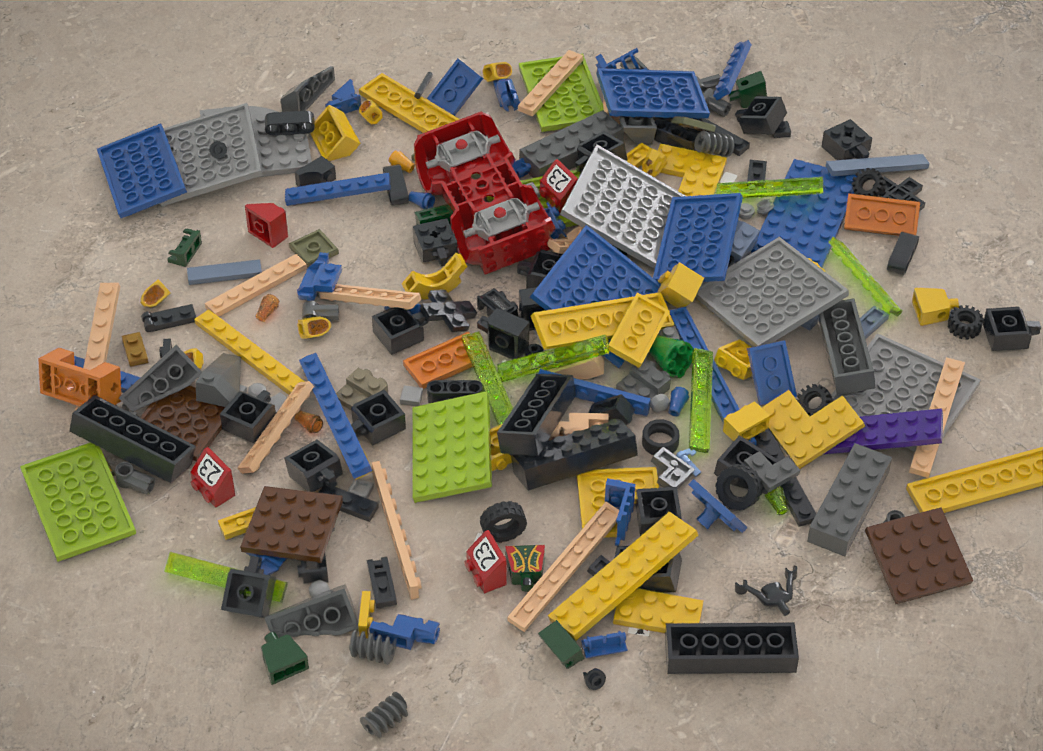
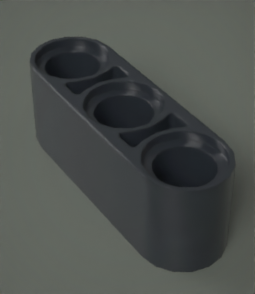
M311 111L271 112L265 116V132L268 135L308 134L315 129L314 114Z
M663 119L654 121L657 127L654 141L664 145L696 151L694 144L697 133Z
M401 165L383 167V173H389L391 190H387L391 206L408 204L409 196Z
M903 231L900 233L888 261V271L902 275L906 274L917 248L919 236Z
M434 380L427 384V400L429 404L483 392V384L478 380Z

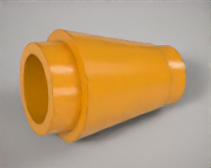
M395 150L389 157L388 161L391 163V166L400 164L402 170L411 173L415 168V164L401 151Z

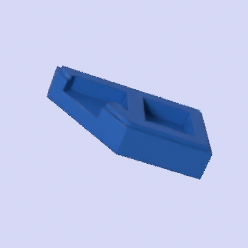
M352 79L348 80L332 95V100L339 99L342 101V97L352 93L355 94Z

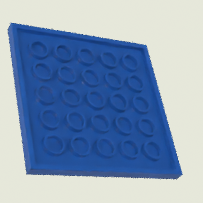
M586 225L535 289L530 298L547 311L634 297L637 293L641 295L657 293L661 284ZM611 339L588 342L591 347L595 346L597 351L619 368L625 360L606 349Z

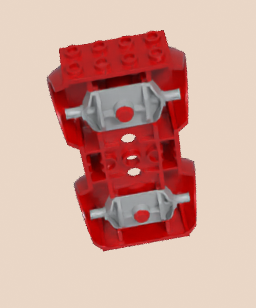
M480 111L417 135L414 143V158L419 181L426 193L442 195L446 204H449L454 213L450 217L451 228L458 243V254L462 255L466 264L480 265L483 273L486 275L532 257L541 249L546 251L551 249L548 247V241L556 228L532 186L522 184L512 167L516 159L505 143L491 115ZM476 173L481 175L479 179L471 178V176ZM487 196L494 197V200L491 202H485L484 198Z

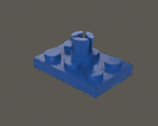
M457 58L427 99L455 116L484 78Z
M785 340L747 348L759 405L768 404L788 390L794 397H797Z
M693 479L688 484L693 489L691 493L706 506L704 511L696 518L706 529H709L718 518L733 531L738 529L743 533L748 528L696 480Z

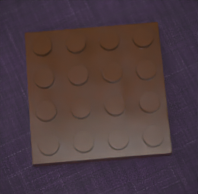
M188 386L151 403L140 418L195 445L193 460L197 462L203 450L212 444L222 430L220 413L225 407L196 401V388Z
M264 486L241 543V552L321 563L341 509L343 497L340 495Z
M942 507L872 525L865 529L895 605L965 586L974 581Z

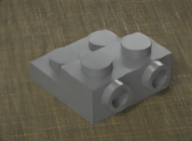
M644 360L640 368L635 365L630 368L629 375L616 384V389L650 398L651 401L655 395L664 394L670 389L671 378L666 371L661 372L656 369L652 361L646 362Z

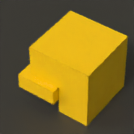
M679 262L673 267L671 272L666 271L660 276L658 282L661 286L658 292L662 293L665 301L676 308L686 307L693 302L704 277Z

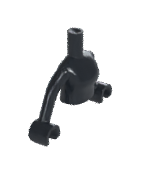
M793 566V571L785 568L786 590L782 588L779 582H773L763 586L760 592L749 586L747 580L744 579L743 585L735 582V592L743 595L748 591L756 596L764 606H778L783 616H787L790 614V610L786 603L793 598V580L797 578V566Z

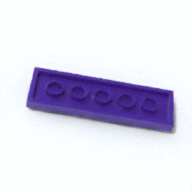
M942 408L860 416L865 427L825 452L824 455L850 452L855 443L872 450L942 444Z

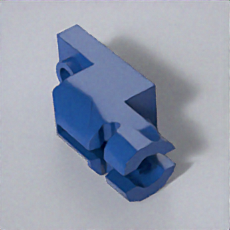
M512 79L493 81L499 106L508 112V106H512L514 111L517 110L520 101Z
M398 614L393 626L384 622L372 621L370 633H373L374 640L381 635L382 642L387 637H390V644L396 638V647L411 650L415 640L420 643L435 644L440 633V623L428 620L424 624L423 618Z

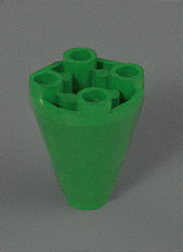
M657 335L649 350V353L663 371H666L671 377L678 378L685 375L686 370L697 356L690 343Z

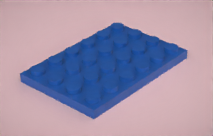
M597 68L596 75L610 116L709 118L710 112L694 71Z
M161 123L97 148L120 219L187 193Z
M742 194L672 197L653 278L658 282L662 274L666 271L671 272L673 267L680 262L704 277L703 282L725 281L743 199Z

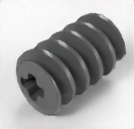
M701 131L695 139L694 146L697 152L719 154L728 157L733 153L734 140L729 134Z
M354 629L350 639L349 650L354 658L359 654L360 659H365L367 656L369 661H373L375 658L377 663H381L383 660L388 665L395 655L397 641L395 638L394 642L390 644V637H387L382 642L381 635L374 640L373 633H370L367 639L365 638L364 631L358 637L357 630Z
M393 692L392 696L386 697L385 701H381L378 706H375L372 712L369 711L365 714V717H361L360 723L368 733L381 738L380 730L384 733L389 731L387 724L392 728L395 727L393 719L400 723L402 721L400 714L404 717L408 716L406 710L407 703L400 693Z

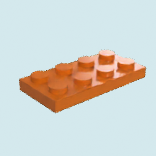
M848 193L844 229L900 236V233L903 231L916 235L920 202Z
M468 331L403 360V366L420 388L425 389L431 381L445 380L487 361L488 354Z

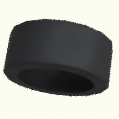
M656 419L650 421L644 426L642 431V446L651 455H655L662 447L674 453L679 446V429L668 420ZM655 433H665L672 440L666 443H657L651 440L649 436Z

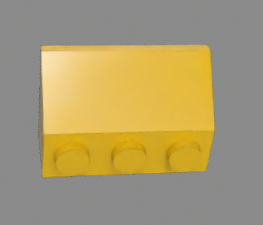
M328 105L315 120V129L310 133L320 154L328 161L350 156L361 144L344 112L331 105Z

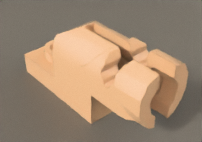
M569 413V422L560 421L551 434L549 441L558 436L572 434L577 430L588 429L593 425L607 423L608 414Z

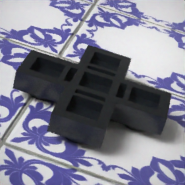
M885 176L883 177L886 182V191L883 190L884 195L882 198L920 202L919 211L925 208L926 202L915 196L922 191V184L908 177L897 185Z
M446 290L429 291L428 298L432 303H422L420 311L427 321L444 320L451 332L468 331L470 325L466 319L476 318L477 311L470 301L454 302Z

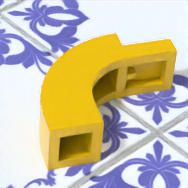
M455 253L439 271L432 274H420L411 271L401 284L405 292L420 293L421 299L426 300L429 299L428 294L431 290H446L450 292L462 282L459 276L468 266L462 255Z

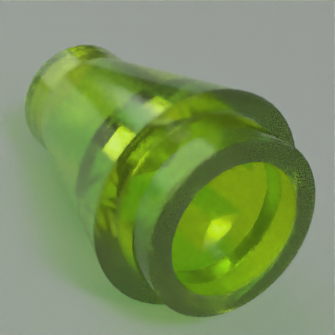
M779 486L765 494V498L775 509L777 515H783L789 511L782 487Z

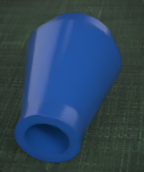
M411 191L408 195L410 202L424 210L433 208L435 204V197L431 193Z
M675 387L671 391L670 408L668 411L670 415L676 417L680 415L681 410L689 400V391L687 389Z

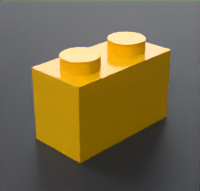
M754 401L749 405H744L733 414H728L724 418L723 432L733 442L739 435L749 440L768 429L770 415Z

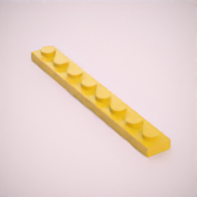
M209 309L194 319L198 327L235 355L240 356L243 361L288 395L297 383L305 382Z

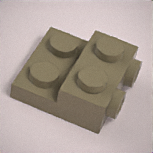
M358 367L346 378V384L336 395L341 405L351 410L355 403L384 389L388 393V384L381 377L375 378L370 370H362Z

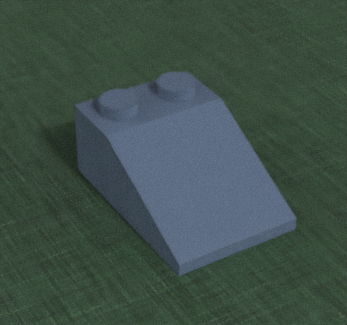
M739 220L730 254L734 257V264L748 256L757 243L760 230Z

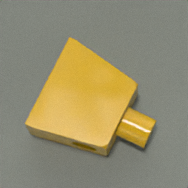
M914 288L912 303L920 326L947 321L950 310L955 307L959 308L958 298L948 299L944 289Z

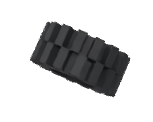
M866 168V171H864V169H861L862 173L859 174L857 172V178L853 177L852 189L855 194L874 197L884 195L883 190L886 191V182L878 170ZM866 181H875V186L872 189H863V184Z
M960 305L959 309L955 307L949 315L947 326L949 332H954L953 336L955 337L959 335L960 339L965 337V340H969V337L975 338V336L981 333L984 321L983 314H980L978 309L975 311L973 306L971 309L969 305H965V308ZM960 321H968L971 324H965Z
M812 384V388L807 385V390L802 388L800 390L802 395L798 393L797 397L799 399H796L809 417L834 401L829 391L820 384L818 386ZM820 397L822 399L821 404L815 409L809 408L811 399Z

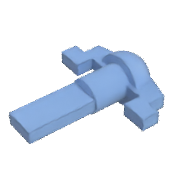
M689 448L679 451L676 456L695 469L693 475L697 477L701 474V471L687 457L689 454L694 456L697 452L695 450L691 451Z

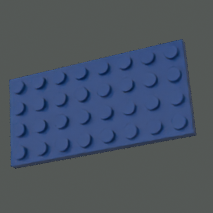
M794 159L773 202L774 208L769 211L760 230L758 241L751 250V254L780 237L806 258L812 259L813 262L818 263L823 268L845 218L848 193L855 194L852 189V182H854L853 177L857 178V176H831L824 166Z

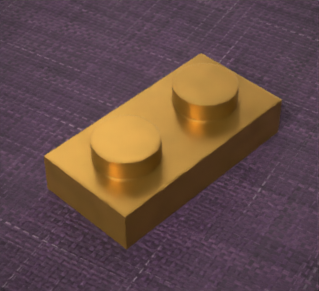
M136 332L123 335L122 341L129 366L133 367L149 363L141 333Z

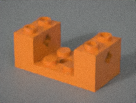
M57 348L38 358L41 394L78 406L83 405L94 395L114 405L121 402L119 399L121 396L119 366L104 362L91 370L75 366L74 352L62 348Z

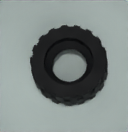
M746 464L730 466L717 477L715 487L718 499L725 507L727 506L731 510H745L754 505L762 495L763 484L761 483V478L756 470L754 471L752 467L746 466ZM734 478H742L746 481L748 492L745 496L738 497L732 493L730 483Z
M502 501L489 506L483 511L482 516H480V525L483 533L489 530L494 540L502 543L520 536L526 529L527 519L522 506L518 505L517 502ZM511 519L505 524L495 525L502 520Z

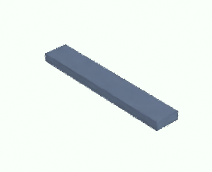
M923 154L826 161V168L831 176L856 175L857 172L861 174V169L866 171V168L871 170L874 168L880 173L928 169L930 163Z

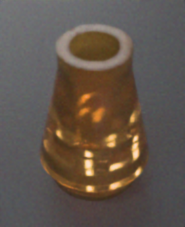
M272 294L264 296L255 317L259 321L265 322L279 308V299Z
M302 410L295 414V420L309 433H318L322 429L323 420L319 415Z

